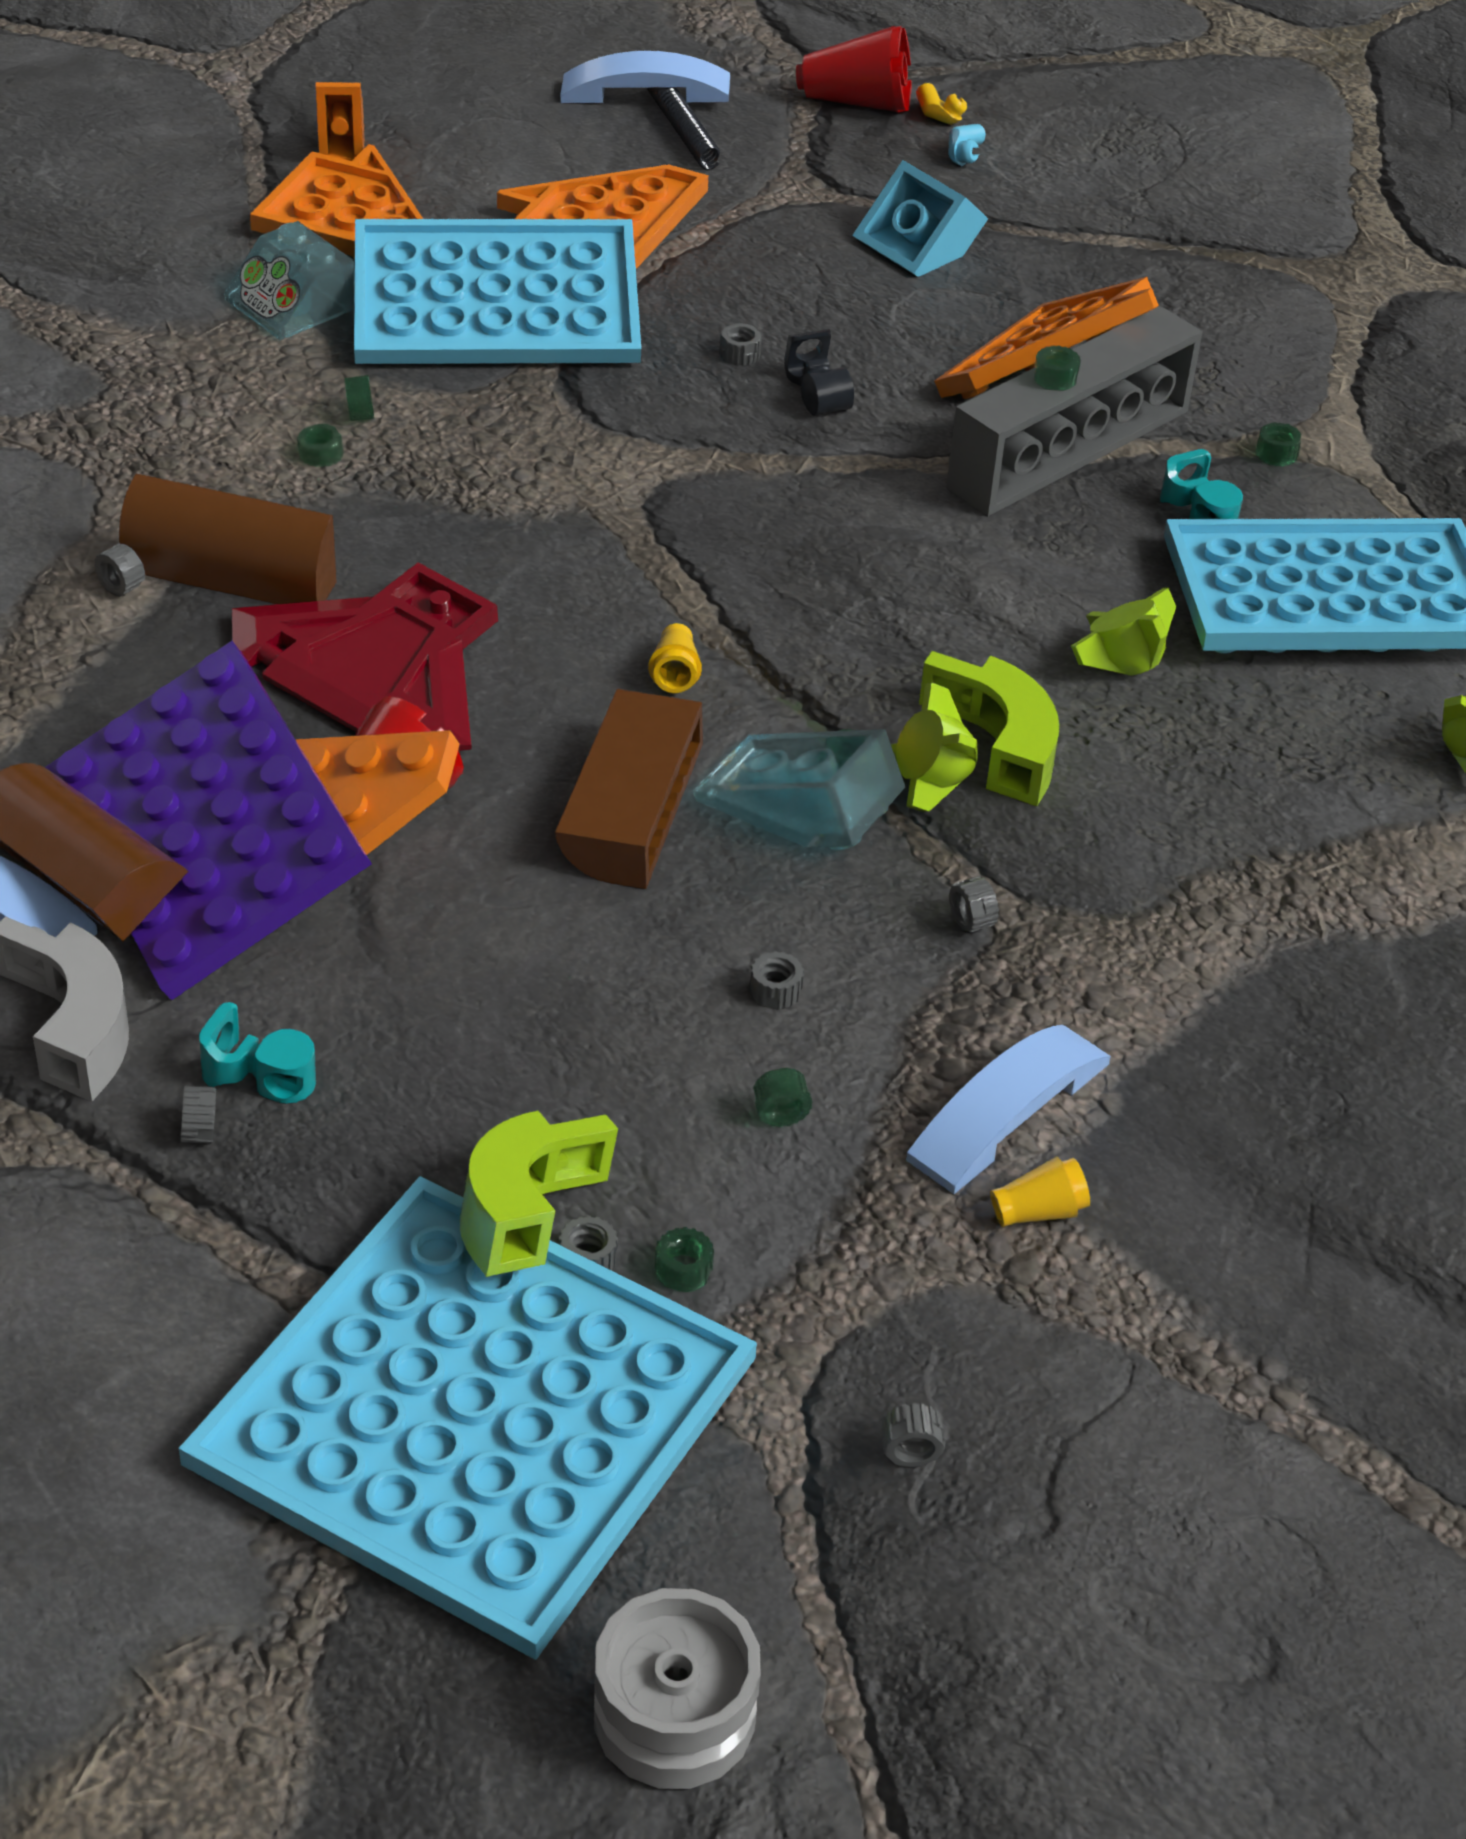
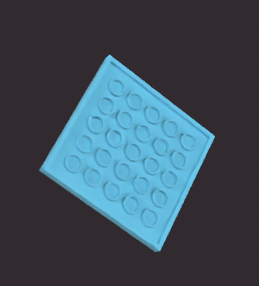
M419 1176L179 1447L180 1462L185 1468L536 1660L754 1362L757 1342L552 1241L549 1242L545 1265L486 1277L474 1262L462 1241L459 1219L463 1197Z

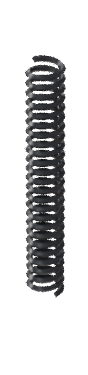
M676 87L647 88L699 166L706 170L717 167L719 163L716 161L720 157V150Z

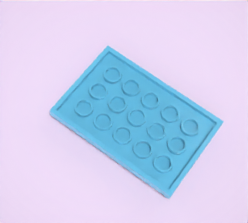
M355 219V364L641 363V336L632 219Z
M1461 518L1166 519L1164 538L1203 651L1231 653L1235 650H1265L1272 653H1280L1286 650H1318L1321 652L1370 650L1384 652L1389 649H1419L1433 652L1439 649H1466V528Z

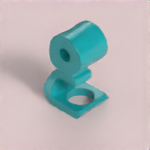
M1198 449L1174 455L1167 460L1160 492V502H1168L1181 507L1192 505L1189 519H1238L1243 494L1237 486L1227 481H1209L1207 476L1211 454L1204 449ZM1197 463L1196 470L1191 477L1185 481L1179 478L1178 474L1184 467Z
M230 1002L222 1003L201 1029L199 1041L202 1079L208 1086L214 1087L222 1084L237 1083L242 1081L248 1073H252L256 1078L257 1092L261 1096L285 1104L297 1103L313 1093L316 1086L315 1048L313 1041L305 1033L294 1029H279L268 1034L261 1043H259L257 1037L248 1034L237 1050L229 1053L239 1041L238 1007ZM221 1031L219 1040H218L217 1044L215 1045L216 1040H217V1037H218V1034H219V1032Z

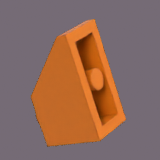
M316 82L319 153L352 161L364 149L365 143L361 83Z

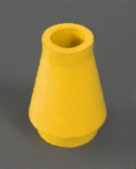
M679 623L670 624L664 628L661 639L648 664L652 680L666 692L681 693L688 690L699 680L702 673V663L693 643L692 632L687 626Z
M1056 1156L1009 1184L990 1191L992 1206L1001 1227L1015 1223L1076 1218L1078 1210L1090 1206L1088 1185L1083 1171L1075 1158L1061 1161Z

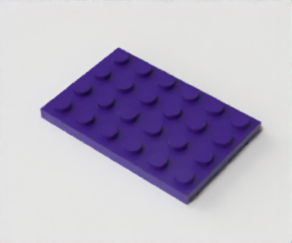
M233 641L208 655L200 663L158 689L154 694L120 717L112 720L108 725L74 748L66 751L61 757L45 767L188 870V873L131 932L160 989L171 1000L372 865L251 666Z

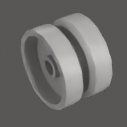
M661 1588L632 1598L608 1619L596 1643L594 1731L605 1756L628 1777L658 1789H692L721 1778L744 1757L755 1732L757 1697L759 1695L761 1676L760 1645L747 1619L723 1599L696 1589Z

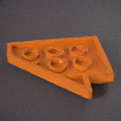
M368 144L352 161L312 151L250 213L251 230L268 234L275 239H288L307 244L317 250H330L342 253L354 259L355 219H423L376 147Z
M668 164L507 188L497 192V208L518 214L515 219H632L635 266L637 269L708 192L709 175Z
M1143 277L1041 304L934 380L941 398L960 393L963 399L977 396L989 388L988 384L1023 368L1025 371H1029L1051 360V355L1084 340L1088 342L1112 330L1117 325L1155 309L1159 305L1148 278Z
M450 730L296 739L367 855L447 793L460 745Z

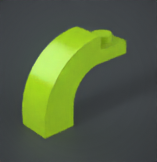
M932 651L923 666L919 705L923 703L925 684L934 683L949 689L960 718L982 727L996 739L991 750L986 789L1038 806L1050 785L1059 736L1058 714L1049 695L1027 673L991 655L983 667H979Z
M533 1111L498 1124L479 1140L470 1158L459 1222L460 1233L466 1250L486 1277L545 1265L555 1209L543 1194L608 1181L618 1128L607 1115L550 1125L539 1111Z

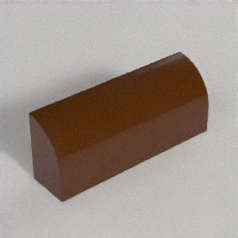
M137 473L128 487L120 516L119 543L125 544L134 550L143 564L146 576L274 604L324 601L337 583L333 515Z
M616 689L555 831L557 843L562 853L580 871L603 882L647 889L703 745L702 702Z
M21 763L0 771V849L68 898L80 910L121 941H124L188 873L185 867L47 768L33 763Z

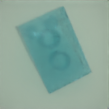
M885 729L748 735L700 783L693 793L696 801L804 847H830L832 850L839 851L858 844L863 834L871 825L887 812L888 806L903 791L905 785Z

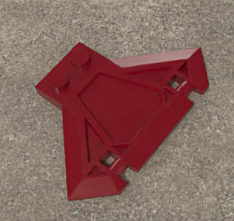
M417 562L383 590L371 597L232 608V641L242 652L251 667L260 663L268 666L262 673L264 680L354 732H357L373 705L377 704L385 696L398 697L418 706L427 713L420 721L431 731H437L440 727L444 731L450 730L460 743L458 751L472 750L463 649L499 621L498 607L495 603Z

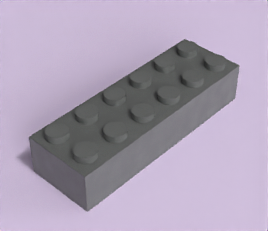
M1158 306L956 406L946 489L986 516H990L1187 413L1203 331L1165 308Z

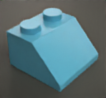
M902 160L852 236L919 277L963 257L988 218L966 197Z

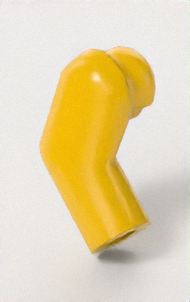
M924 83L916 90V97L925 116L950 125L962 120L961 115L967 110V103L962 97L958 100L956 94H951L944 102L939 98L935 86L930 83Z

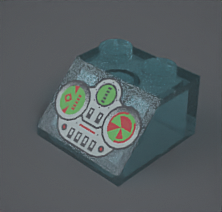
M299 221L286 223L278 229L263 234L258 238L225 290V300L281 341L355 309L354 260Z

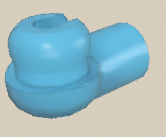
M980 124L956 126L950 130L948 155L955 164L964 166L966 163L972 164L977 160L979 154H972V149L979 148L978 145H981L985 140L986 133L983 126Z

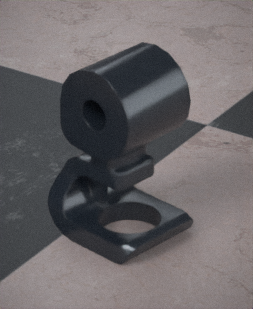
M830 329L788 335L784 357L785 373L791 382L801 386L802 400L812 415L837 410H848L854 404V386L848 370L844 367L830 369V363L827 359L831 340ZM809 339L819 340V344L814 350L805 354L796 353L797 348L803 342Z

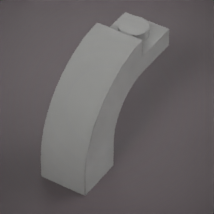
M5 916L0 921V975L49 995L62 1003L56 1013L33 1036L40 1080L92 1102L115 1076L122 1064L129 1041L125 995L118 964L111 952L100 940L71 922L54 937L38 927H30Z

